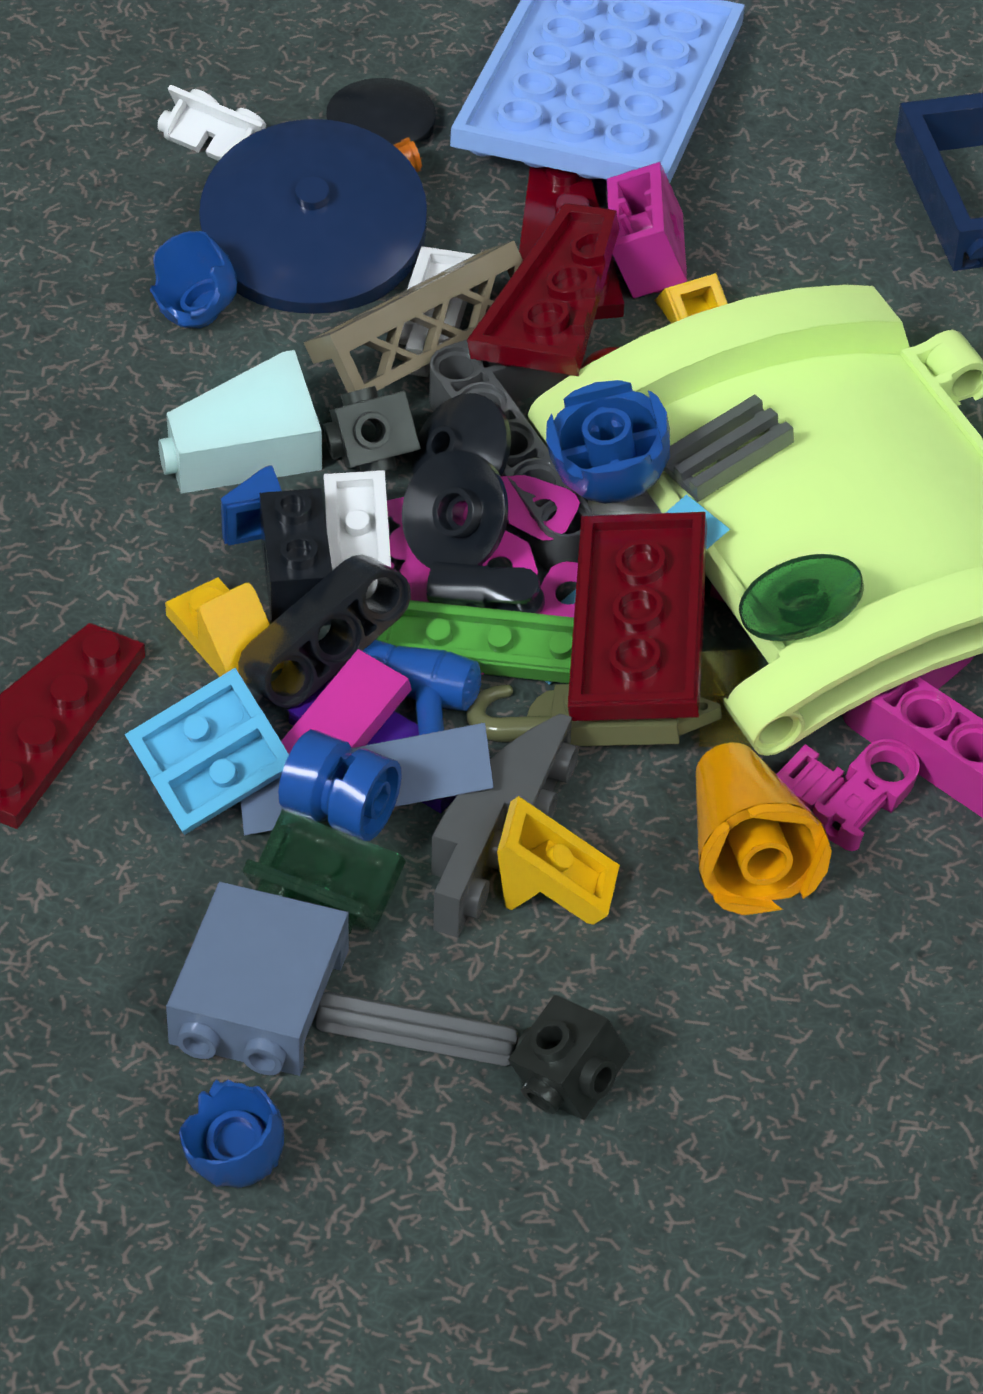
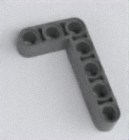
M467 339L437 350L430 360L429 404L432 411L434 412L435 409L450 398L466 393L483 395L501 407L508 419L511 432L510 454L502 476L526 475L569 489L576 494L580 502L579 508L567 531L564 534L554 532L543 521H548L554 517L557 511L555 503L548 499H541L534 503L532 499L536 496L520 489L515 481L508 477L530 511L531 517L535 519L540 529L548 537L553 538V540L542 541L516 527L514 528L521 538L529 543L533 555L546 570L549 571L556 564L566 561L578 563L581 516H594L593 512L581 495L563 483L550 458L548 448L515 404V402L545 393L570 375L471 359ZM586 347V351H585V354H584L583 361L586 359L587 347Z

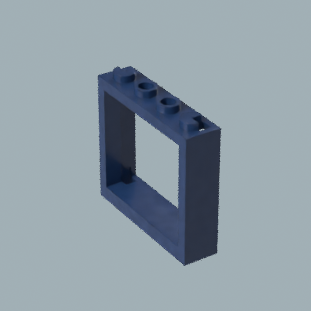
M983 93L900 103L895 143L952 270L983 267V217L970 219L939 151L983 145ZM965 252H967L970 259H963Z

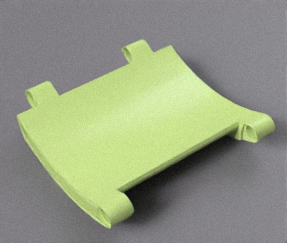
M831 285L795 288L735 301L696 313L645 334L583 367L579 371V376L570 375L539 396L531 405L528 412V421L546 447L547 421L551 413L553 419H555L557 414L565 408L563 399L572 391L594 382L613 380L630 382L633 391L643 393L648 397V390L658 396L667 411L670 426V446L754 394L763 401L764 410L771 408L778 414L779 424L786 421L793 427L794 443L697 502L730 529L706 550L705 575L768 662L767 666L737 685L730 693L728 699L723 698L725 708L758 754L764 756L778 754L836 717L889 689L932 670L983 653V438L957 407L962 405L959 402L970 397L978 400L983 397V359L961 332L946 330L919 345L909 347L902 321L874 286ZM762 432L761 434H759V435H757L756 437L752 438V439L749 440L748 442H746V443H744L743 445L739 446V447L737 448V450H739V449H741L742 447L746 446L747 444H749L750 442H752V441H754L755 439L759 438L760 436H762V435L765 434V433ZM717 461L713 462L709 466L695 473L694 475H692V477L697 476L698 474L707 470L711 466L715 465ZM664 471L658 481L647 490V493L662 513L667 512L686 494L696 501Z

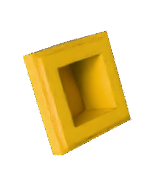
M716 273L665 288L655 299V302L671 324L696 313L728 304Z

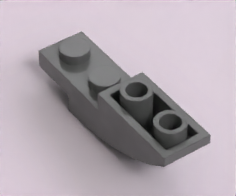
M558 714L531 728L506 745L490 759L494 788L457 795L446 810L432 835L431 874L441 877L434 892V931L459 938L468 917L480 918L490 887V882L485 879L490 868L500 870L497 850L510 801L520 796L553 819L558 801V793L554 789L558 781L569 783L579 754V746L570 744L571 716Z

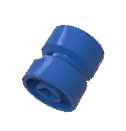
M310 729L295 743L285 762L278 789L279 803L283 809L313 821L321 822L328 817V822L333 829L363 841H371L384 828L394 810L402 780L401 766L398 761L368 749L359 748L352 752L349 742L321 731Z

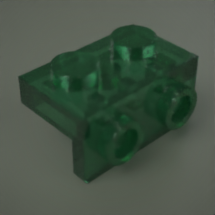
M282 809L259 861L255 862L247 859L242 872L257 887V891L348 912L349 934H351L354 925L371 932L374 931L383 915L406 861L399 853Z

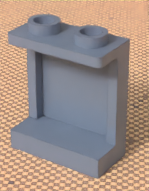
M219 882L166 1006L169 1044L178 1046L184 1053L199 1059H209L216 1055L241 1061L251 1070L264 1075H275L282 1071L300 1076L304 1066L305 1039L333 969L341 971L349 951L348 912Z

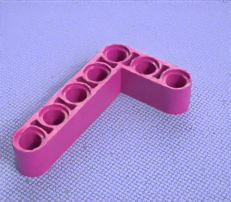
M974 656L916 677L842 714L845 723L871 743L880 739H893L909 746L919 759L920 769L918 775L983 818V719L938 690L969 664Z

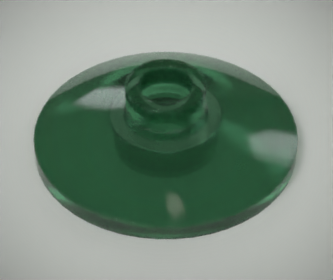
M813 554L797 557L772 567L756 578L746 589L740 600L739 615L746 630L758 638L770 641L803 639L821 633L846 618L862 598L864 580L857 565L847 558L832 554Z

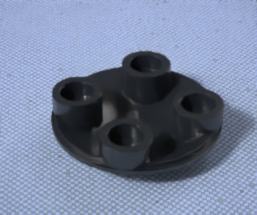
M370 78L351 83L336 92L328 103L326 117L327 120L345 122L367 129L391 144L401 142L402 139L408 137L410 141L416 143L430 138L433 134L436 111L431 98L420 88L397 79Z

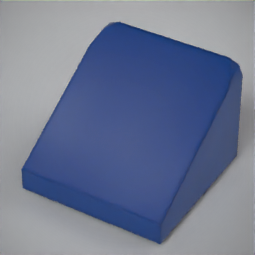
M272 465L262 468L221 498L222 538L224 544L229 546L261 539L259 493L282 491Z

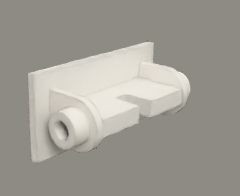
M173 85L168 87V91L175 103V107L171 112L165 110L158 120V130L164 133L166 140L198 153L208 137H213L205 152L208 157L218 161L241 140L266 127L264 120L248 109L238 108L237 111L219 105L212 96L201 90L192 89L191 92H187Z

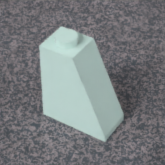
M295 350L282 352L167 413L168 438L159 439L158 441L163 472L165 475L175 473L181 493L241 484L262 468L270 465L273 466L277 477L322 470V430Z

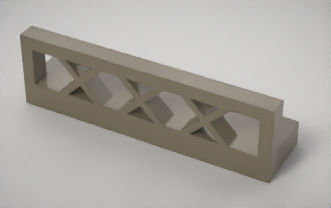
M514 240L485 249L304 342V345L313 364L329 359L333 360L347 393L376 386L378 391L429 364L432 355L437 350L468 339L485 315L486 310L488 311L494 302L489 298L495 276L507 270L511 278L523 262V259ZM479 285V289H478V292H477V293H474V292H472V291L469 290V289H471V288H473V287ZM454 297L474 305L469 326L463 331L444 323L450 299ZM434 308L432 317L423 314ZM408 321L428 328L423 351L419 354H414L398 347L404 323ZM388 332L386 342L377 338ZM441 334L450 337L438 343ZM361 345H366L382 352L377 375L366 382H363L350 354V351ZM394 358L404 361L392 367Z

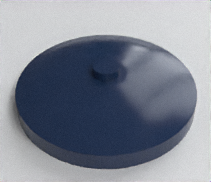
M324 119L295 120L267 127L244 138L224 154L214 166L204 185L200 199L201 231L211 236L231 260L237 275L236 293L257 304L287 312L310 314L339 312L358 308L382 298L396 288L413 269L421 246H424L426 237V196L422 182L410 161L393 144L381 136L359 126L340 121Z

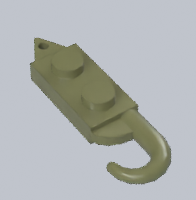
M557 684L554 690L541 694L532 703L527 716L492 717L486 714V709L492 702L510 697L513 694V688L510 685H497L479 692L473 705L467 710L469 726L485 723L487 740L501 743L512 742L531 728L558 714L569 716V684ZM700 697L699 718L572 721L570 744L577 746L679 744L681 735L720 720L722 718L721 707L718 703Z

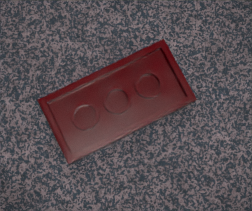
M706 512L581 516L568 694L569 716L572 717V721L699 718L707 546Z

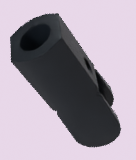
M434 561L429 572L427 583V599L429 602L539 614L545 605V596L540 588V582L536 573L525 567L490 568V566Z

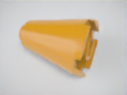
M735 742L720 744L707 751L701 757L696 767L699 873L702 883L713 896L715 902L724 910L740 915H750L783 910L772 900L791 898L799 892L804 899L814 892L828 872L832 853L826 830L820 820L747 745Z

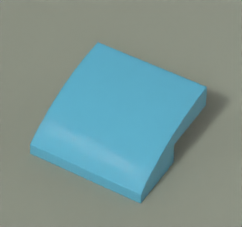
M236 668L125 734L184 835L280 778L289 756Z

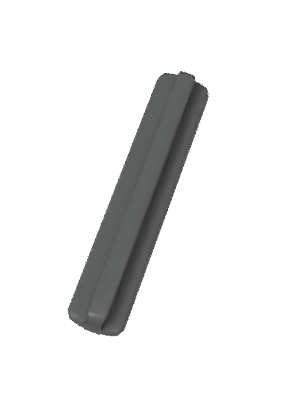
M329 991L323 993L316 1012V1026L322 1032L501 1066L511 1065L508 1059L518 1043V1031L513 1026Z

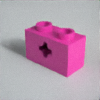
M657 162L607 178L608 209L617 210L619 233L613 256L633 299L654 292L661 293L665 288L687 282L683 212L661 163Z

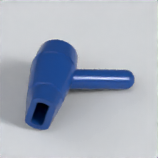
M376 639L363 650L364 653L409 678L412 690L406 697L416 701L419 735L444 731L442 709L467 711L479 694L481 671L479 663L475 660L453 652H447L446 650L406 646L396 647Z

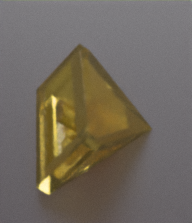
M702 648L700 697L720 704L722 718L698 728L699 747H715L720 744L735 742L753 748L725 708L723 698L728 699L730 693L737 685L759 671L757 649Z

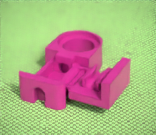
M880 739L869 744L849 765L844 780L842 777L844 770L837 767L832 771L818 761L819 753L805 744L776 775L810 810L813 808L812 813L823 824L828 840L845 850L855 851L859 849L864 836V832L861 831L862 828L881 808L892 813L912 791L919 773L920 763L916 753L906 744L893 739ZM877 762L892 763L903 772L904 779L897 782L882 780L875 775L871 765ZM835 821L841 824L839 831L832 826Z

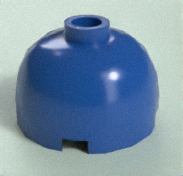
M621 380L594 382L574 390L563 399L565 408L557 414L555 419H553L551 413L546 424V442L549 455L563 483L586 500L604 504L625 502L643 495L658 481L670 458V426L667 411L658 396L649 390V397L643 393L635 392L630 382Z

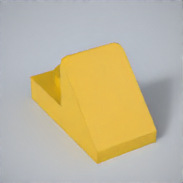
M217 577L165 602L166 616L219 677L234 668L239 673L238 662L242 651L270 625L257 593L249 582L229 590ZM284 661L278 664L273 672L283 668Z
M520 796L510 801L497 850L506 908L513 910L541 892L588 924L594 925L607 917L620 865Z

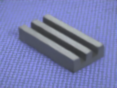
M754 394L670 446V458L663 471L698 502L794 443L793 427L786 421L779 424L778 414L771 408L764 410L763 401ZM762 432L765 433V434H763L762 436H760L759 438H757V439H755L754 441H752V442H750L749 444H747L746 446H744V447H742L741 449L737 450V448H738L739 446H741V445H743L744 443L748 442V441L751 440L752 438L756 437L757 435L761 434ZM717 461L715 465L711 466L710 468L698 474L697 476L692 477V475H694L695 473L699 472L700 470L709 466L713 462Z

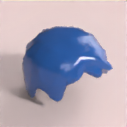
M183 232L171 237L155 252L153 262L156 283L155 286H150V292L155 298L161 313L171 322L185 328H203L216 320L219 314L233 301L237 292L235 269L228 255L206 232Z
M229 1079L221 1083L216 1080L209 1093L202 1091L198 1095V1114L190 1115L180 1127L179 1136L188 1164L200 1176L216 1187L231 1186L242 1188L262 1180L272 1173L274 1167L278 1166L284 1148V1121L277 1106L261 1087H249L242 1083H234Z

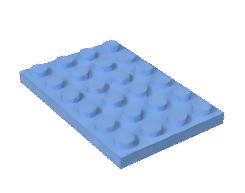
M520 0L451 127L450 147L469 150L478 156H497L521 161L531 167H549L573 172L587 179L601 178L607 180V178L660 162L670 183L741 28L745 5L725 0Z

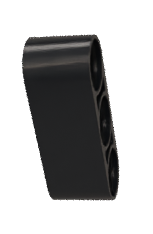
M363 554L351 556L344 560L245 647L238 662L241 678L249 688L277 706L285 708L298 706L336 675L357 649L363 651L404 614L411 600V588L407 579L395 569ZM377 580L375 592L370 598L366 599L368 587L373 581ZM331 620L328 633L318 641L321 628L326 622ZM284 661L282 673L271 682L273 670Z

